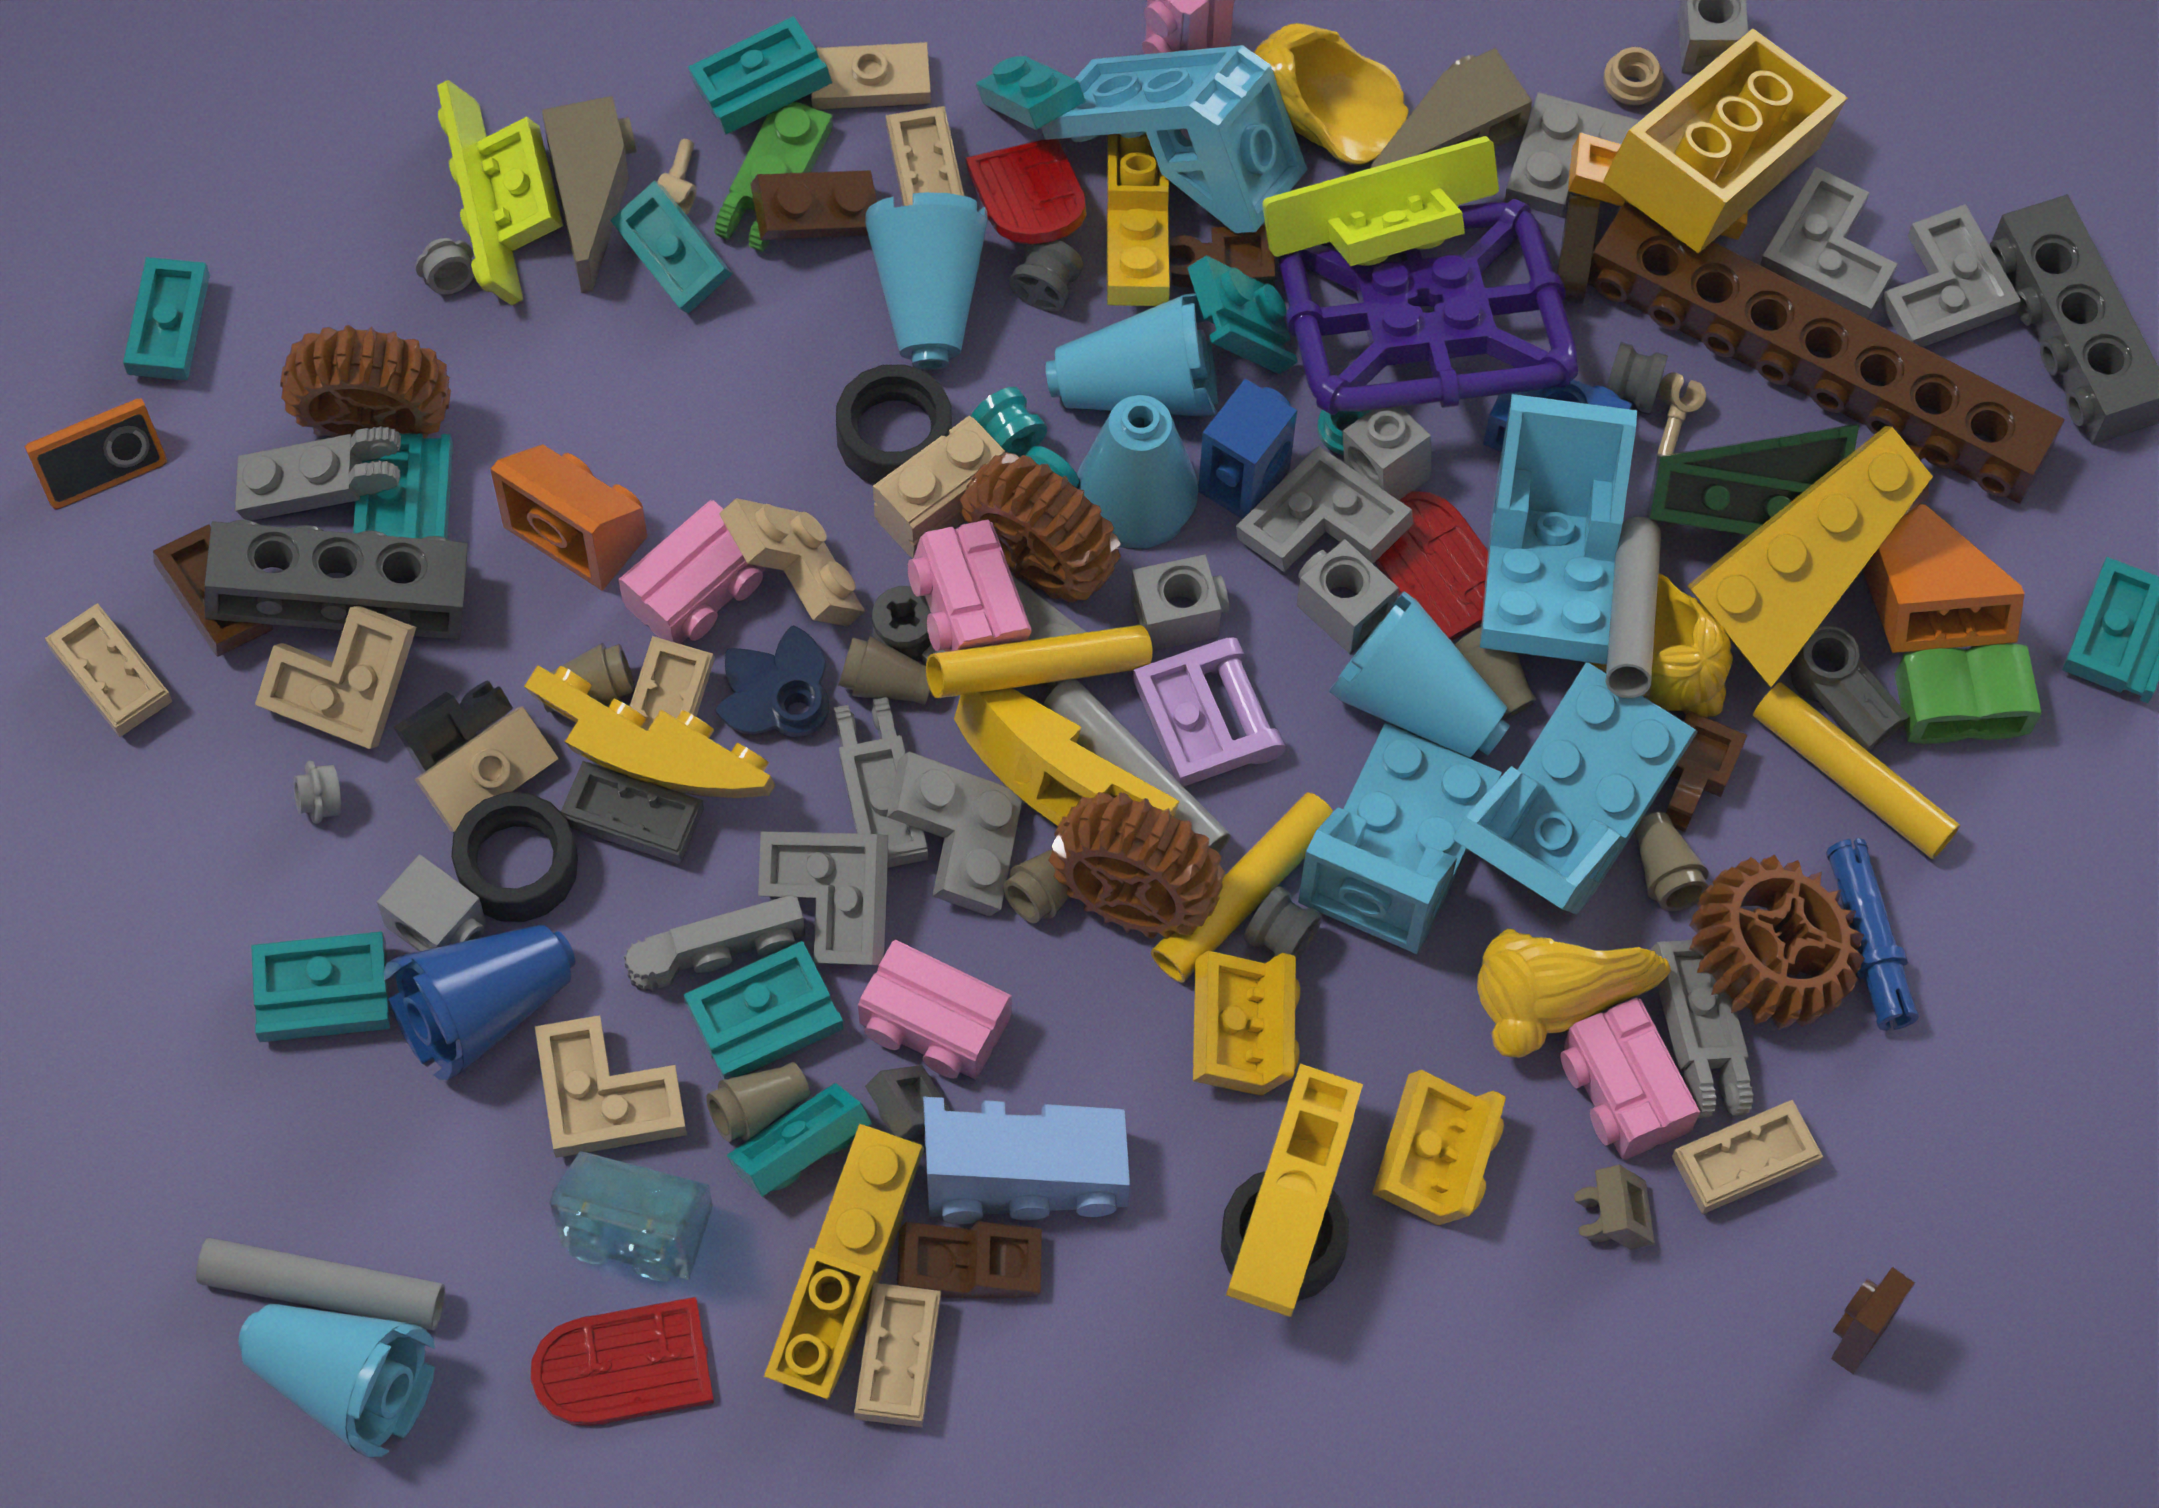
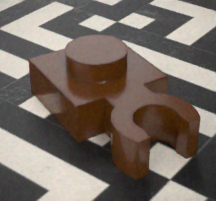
M1261 225L1256 232L1234 233L1228 227H1211L1212 243H1201L1198 239L1187 235L1169 239L1170 258L1185 257L1192 260L1188 265L1171 266L1172 285L1193 286L1187 267L1207 255L1231 268L1239 269L1243 274L1257 281L1270 284L1275 288L1274 255L1268 247L1265 225Z

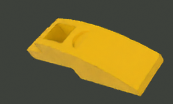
M1146 133L1134 138H1124L1121 134L1107 135V305L1158 306L1169 301V180L1160 172Z
M537 665L524 686L533 698L576 723L565 743L573 752L601 767L680 793L705 797L746 798L769 796L776 786L772 777L764 772L769 764L767 760L739 743H736L731 751L709 739L714 729L685 710H681L677 718L660 710L646 731L641 728L646 721L642 714L615 698L609 707L587 695L592 685L563 666H559L555 674H552Z
M1013 688L960 696L954 721L966 741L983 763L1010 790L1055 825H1059L1063 816L1067 817L1071 807H1076L1082 797L1094 798L1098 792L1107 793L1113 798L1120 792L1126 793L1133 801L1137 802L1147 798L1152 806L1161 810L1169 808L1170 814L1175 816L1179 800L1078 745L1077 740L1082 728L1078 724Z
M1300 1063L1226 1296L1291 1317L1339 1169L1363 1084Z
M859 1123L815 1248H810L765 1371V1378L827 1400L830 1399L869 1310L873 1285L880 1282L905 1214L902 1210L925 1149L922 1145Z

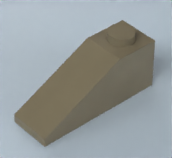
M1496 48L1476 57L1474 55L1464 56L1443 72L1372 163L1371 168L1483 136H1487L1494 143V148L1524 135L1529 121L1532 100Z
M613 96L541 109L547 144L581 293L593 291L614 226L610 220L619 211L629 179L626 154L636 153L630 118L618 119Z

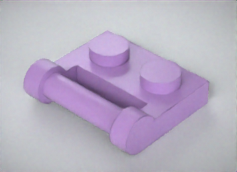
M1237 638L1221 639L1134 669L1133 682L1175 779L1183 787L1250 763L1256 765L1270 762L1281 756L1286 750L1278 729L1270 728L1243 668L1242 662L1246 657ZM1209 672L1219 673L1245 731V737L1232 740L1204 674Z

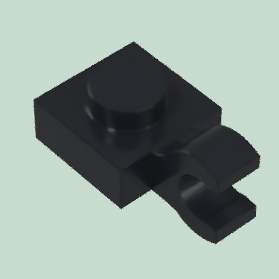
M487 680L471 689L463 697L460 704L453 695L448 692L443 693L395 725L394 729L423 774L476 737V732L506 715L513 707L502 688L499 686L493 688L490 681Z

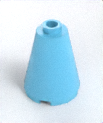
M913 193V205L895 208L894 197L882 199L869 206L865 214L866 228L899 353L902 357L912 360V366L918 369L933 370L947 367L949 359L961 353L987 227V210L983 207L977 212L976 200L950 193Z
M1196 293L1182 295L1056 347L1055 360L1046 361V377L1051 397L1061 396L1066 408L1112 411L1117 403L1127 397L1145 395L1162 402L1171 415L1197 417L1216 415L1217 411L1214 404H1218V389L1211 340H1206L1203 330H1197L1196 323L1207 321L1203 318Z
M1145 395L1130 396L1121 400L1112 409L1077 472L1080 480L1078 490H1084L1085 497L1091 503L1100 506V514L1112 523L1114 527L1113 533L1117 535L1121 543L1120 547L1151 548L1172 540L1180 533L1181 527L1190 516L1192 517L1197 506L1198 481L1167 407L1159 400Z
M1403 591L1390 607L1391 610L1384 620L1377 624L1338 677L1339 679L1333 684L1329 692L1344 703L1465 757L1470 758L1478 749L1488 756L1510 727L1507 722L1501 719L1508 707L1418 601Z
M269 1304L259 1312L252 1313L244 1322L239 1334L238 1344L241 1349L243 1364L351 1449L367 1457H382L388 1453L389 1450L380 1446L392 1434L402 1439L407 1435L425 1405L433 1382L435 1367L425 1363L424 1360L425 1345L435 1349L434 1339L426 1329L411 1323Z

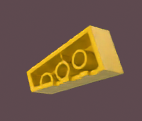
M1885 426L1694 579L1687 587L1719 625L1725 628V632L1733 644L1764 682L1772 688L1933 476L1893 427Z

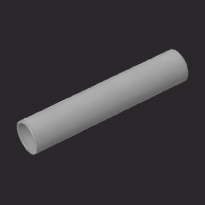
M1632 517L1623 522L1618 549L1615 555L1606 685L1613 694L1622 698L1642 696L1651 686L1661 530L1653 520L1645 517Z
M1077 679L1064 680L1051 691L1045 699L1043 706L1082 727L1077 740L1080 746L1179 800L1174 817L1180 821L1189 820L1192 822L1191 830L1194 833L1206 835L1210 839L1209 848L1216 850L1218 853L1222 851L1228 843L1231 834Z
M209 1237L201 1248L196 1270V1281L198 1284L363 1317L411 1323L429 1330L437 1328L445 1300V1284Z

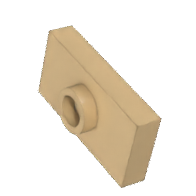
M927 42L815 48L821 61H824L827 65L833 83L811 93L812 108L814 109L931 104Z
M945 106L886 115V128L903 206L913 205V193H950L964 196Z
M98 603L45 638L49 649L119 738L173 702L164 685Z
M652 636L630 703L631 708L646 718L641 728L647 731L660 710L675 718L678 717L681 710H685L697 717L714 664L715 656L713 653Z
M520 706L414 780L450 832H455L464 815L482 800L514 791L559 758L524 707Z
M1792 1099L1674 1150L1672 1158L1703 1215L1820 1164L1823 1155Z
M874 1283L854 1411L855 1419L923 1427L941 1291Z

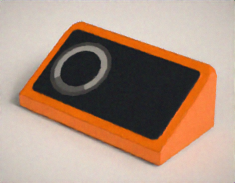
M142 398L129 401L25 445L35 473L53 509H60L164 466L167 463L165 452Z

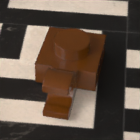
M1689 710L1684 722L1698 732L1670 774L1671 777L1678 779L1679 782L1666 811L1673 826L1683 832H1686L1703 790L1718 797L1722 796L1747 737V734Z

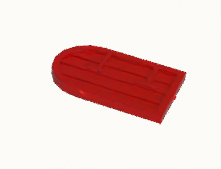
M1043 139L965 157L966 168L980 200L987 210V218L991 222L992 227L1002 237L1013 242L1027 244L1052 242L1070 235L1082 225L1087 216L1085 193L1075 176L1059 139Z
M1411 491L1399 499V501L1412 509L1413 525L1375 563L1378 569L1399 587L1398 595L1400 596L1405 591L1415 598L1447 637L1453 641L1482 625L1488 550L1469 526L1466 519L1445 498L1430 492Z
M692 1297L594 1316H584L583 1318H577L556 1326L540 1341L531 1360L530 1380L539 1404L553 1418L576 1426H594L714 1403L706 1357L708 1349L704 1344L697 1298Z

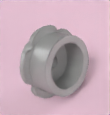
M449 238L434 240L425 247L423 254L417 258L415 265L416 273L419 277H424V283L430 286L434 292L439 294L456 293L464 289L474 277L471 267V259L474 256L473 250L463 240H458L456 243Z
M314 761L306 762V774L296 775L293 779L295 803L299 814L309 813L313 823L318 824L322 822L323 817L340 815L341 797L339 781L334 765L315 767Z

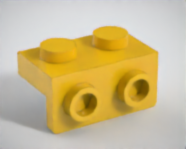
M1208 950L1195 959L1194 1082L1262 1096L1293 1077L1300 1055L1299 1044L1295 1039V1009L1300 998V984L1296 978L1295 955L1280 953L1268 962L1261 963Z
M1422 1069L1408 1074L1372 1194L1437 1226L1470 1216L1479 1206L1485 1194L1486 1180L1483 1178L1490 1152L1498 1144L1503 1132L1504 1122L1500 1117L1506 1096L1494 1090L1474 1096Z

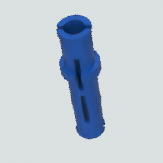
M1856 838L1854 840L1855 849L1853 850L1851 839H1846L1830 846L1826 851V855L1830 861L1838 890L1842 889L1840 897L1844 910L1856 911L1853 922L1849 927L1864 934L1861 946L1856 950L1865 958L1861 964V969L1857 972V976L1866 981L1877 1018L1878 1028L1888 1031L1891 1028L1889 1021L1892 1020L1894 1030L1901 1029L1913 1024L1919 1018L1918 1010L1915 1008L1904 972V965L1908 964L1904 949L1896 946L1870 861L1867 842L1864 839Z

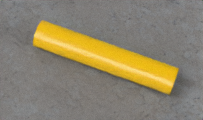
M1142 625L933 653L927 658L926 678L932 695L935 698H944L1133 671L1134 669L1151 664L1152 643L1146 628Z
M1782 682L1777 683L1755 709L1753 717L1929 858L1934 859L1959 830L1961 825Z
M1310 792L1305 793L1224 876L1222 880L1223 887L1219 894L1220 899L1212 915L1207 916L1203 926H1197L1192 935H1181L1175 932L1168 939L1164 937L1151 950V956L1160 969L1173 980L1180 983L1185 982L1195 971V959L1208 950L1214 952L1263 902L1271 891L1305 858L1306 851L1316 830L1334 812L1332 808L1319 796Z

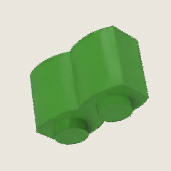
M2005 643L1972 646L1967 650L1938 648L1909 651L1903 654L1894 674L1900 706L1909 715L1907 722L1904 724L1907 742L1937 744L1958 741L1969 737L1982 740L2019 737L2031 734L2042 714L2028 646Z

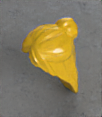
M1301 23L1289 24L1269 35L1268 39L1262 41L1254 54L1271 65L1293 130L1310 141L1326 148L1336 159L1344 163L1362 165L1376 159L1407 120L1408 108L1404 104V93L1396 76L1385 65L1360 55L1336 31Z
M1659 574L1651 686L1642 696L1647 697L1651 702L1668 711H1682L1684 715H1687L1689 710L1706 718L1716 717L1723 709V702L1726 696V686L1724 683L1733 660L1730 652V637L1725 632V628L1719 625L1696 598L1680 591L1668 577ZM1589 662L1590 664L1594 665L1595 667L1606 673L1607 663L1598 664Z
M1506 929L1491 941L1483 954L1482 967L1478 974L1477 990L1483 1008L1495 1023L1491 1032L1494 1047L1502 1056L1521 1058L1539 1050L1544 1044L1548 1033L1569 1031V1028L1575 1023L1658 986L1669 975L1671 967L1666 958L1658 956L1655 951L1641 947L1592 950L1577 945L1555 942L1552 938L1532 937L1529 934L1518 933L1514 929Z

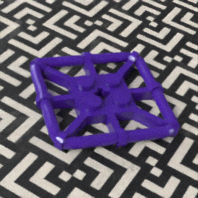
M1512 199L1509 203L1488 202L1457 206L1463 213L1464 229L1493 226L1465 254L1422 259L1420 249L1413 248L1400 252L1402 257L1400 262L1350 266L1340 253L1325 247L1333 245L1331 242L1279 256L1278 261L1289 303V309L1285 316L1288 329L1293 336L1297 337L1308 387L1314 398H1316L1317 407L1331 415H1335L1340 411L1359 412L1440 402L1441 407L1446 408L1458 406L1460 399L1543 390L1554 386L1559 388L1566 387L1579 372L1577 349L1562 302L1565 299L1566 291L1562 278L1553 272L1540 225L1534 215L1531 214L1530 205L1518 199ZM1518 238L1530 281L1524 284L1485 288L1481 273ZM1305 268L1356 291L1359 303L1320 308L1312 300ZM1421 306L1434 307V312L1423 313ZM1540 310L1551 350L1547 352L1497 328L1493 316ZM1367 331L1370 346L1339 376L1331 375L1321 336ZM1488 354L1515 368L1456 375L1455 370L1451 367L1449 358ZM1429 361L1433 378L1367 385L1379 372L1389 365Z

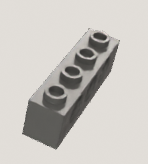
M2066 194L2002 214L1989 246L2021 300L2017 310L2018 316L2025 325H2031L2040 343V354L2046 370L2049 374L2057 376L2066 393V405L2072 421L2077 426L2084 428L2092 445L2158 424L2159 367L2069 195ZM2041 268L2050 269L2054 271L2056 274L2047 273ZM2066 317L2075 318V319L2079 320L2080 322H2082L2083 324L2073 323V322H2071L2070 320H2068ZM2092 367L2101 368L2108 372L2109 375L2098 373Z
M236 520L230 523L212 521L205 577V619L343 630L350 607L362 606L417 627L414 636L460 640L468 543L454 542L440 536H428L418 539L387 536L378 531H362L359 533L324 531L319 527L310 525L287 528L263 526L249 520ZM275 567L284 571L268 573L263 571V569ZM342 573L347 575V577L332 578L327 576V574ZM405 578L412 582L400 584L391 581V579Z

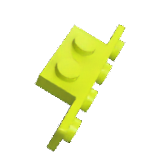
M446 80L437 85L441 108L438 110V119L449 139L452 158L449 159L450 172L460 188L464 206L460 210V218L466 232L471 237L475 259L471 262L472 271L483 290L492 292L510 305H514L523 300L513 251L563 226L540 126L526 116L486 137L478 102L454 83Z
M1483 136L1265 198L1262 202L1269 250L1274 256L1279 257L1331 242L1350 266L1357 264L1375 265L1386 260L1389 255L1413 248H1434L1441 245L1445 239L1465 234L1463 213L1457 205L1497 194L1499 191L1494 143L1487 136Z

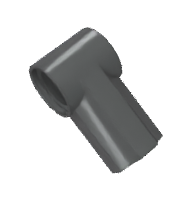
M1834 626L1818 628L1801 648L1791 669L1792 683L1797 692L1806 699L1820 702L1848 736L1867 751H1874L1890 739L1907 722L1909 715L1859 659V647L1853 636L1845 630ZM1821 656L1828 658L1835 664L1838 671L1827 672L1821 670L1815 665L1812 657Z

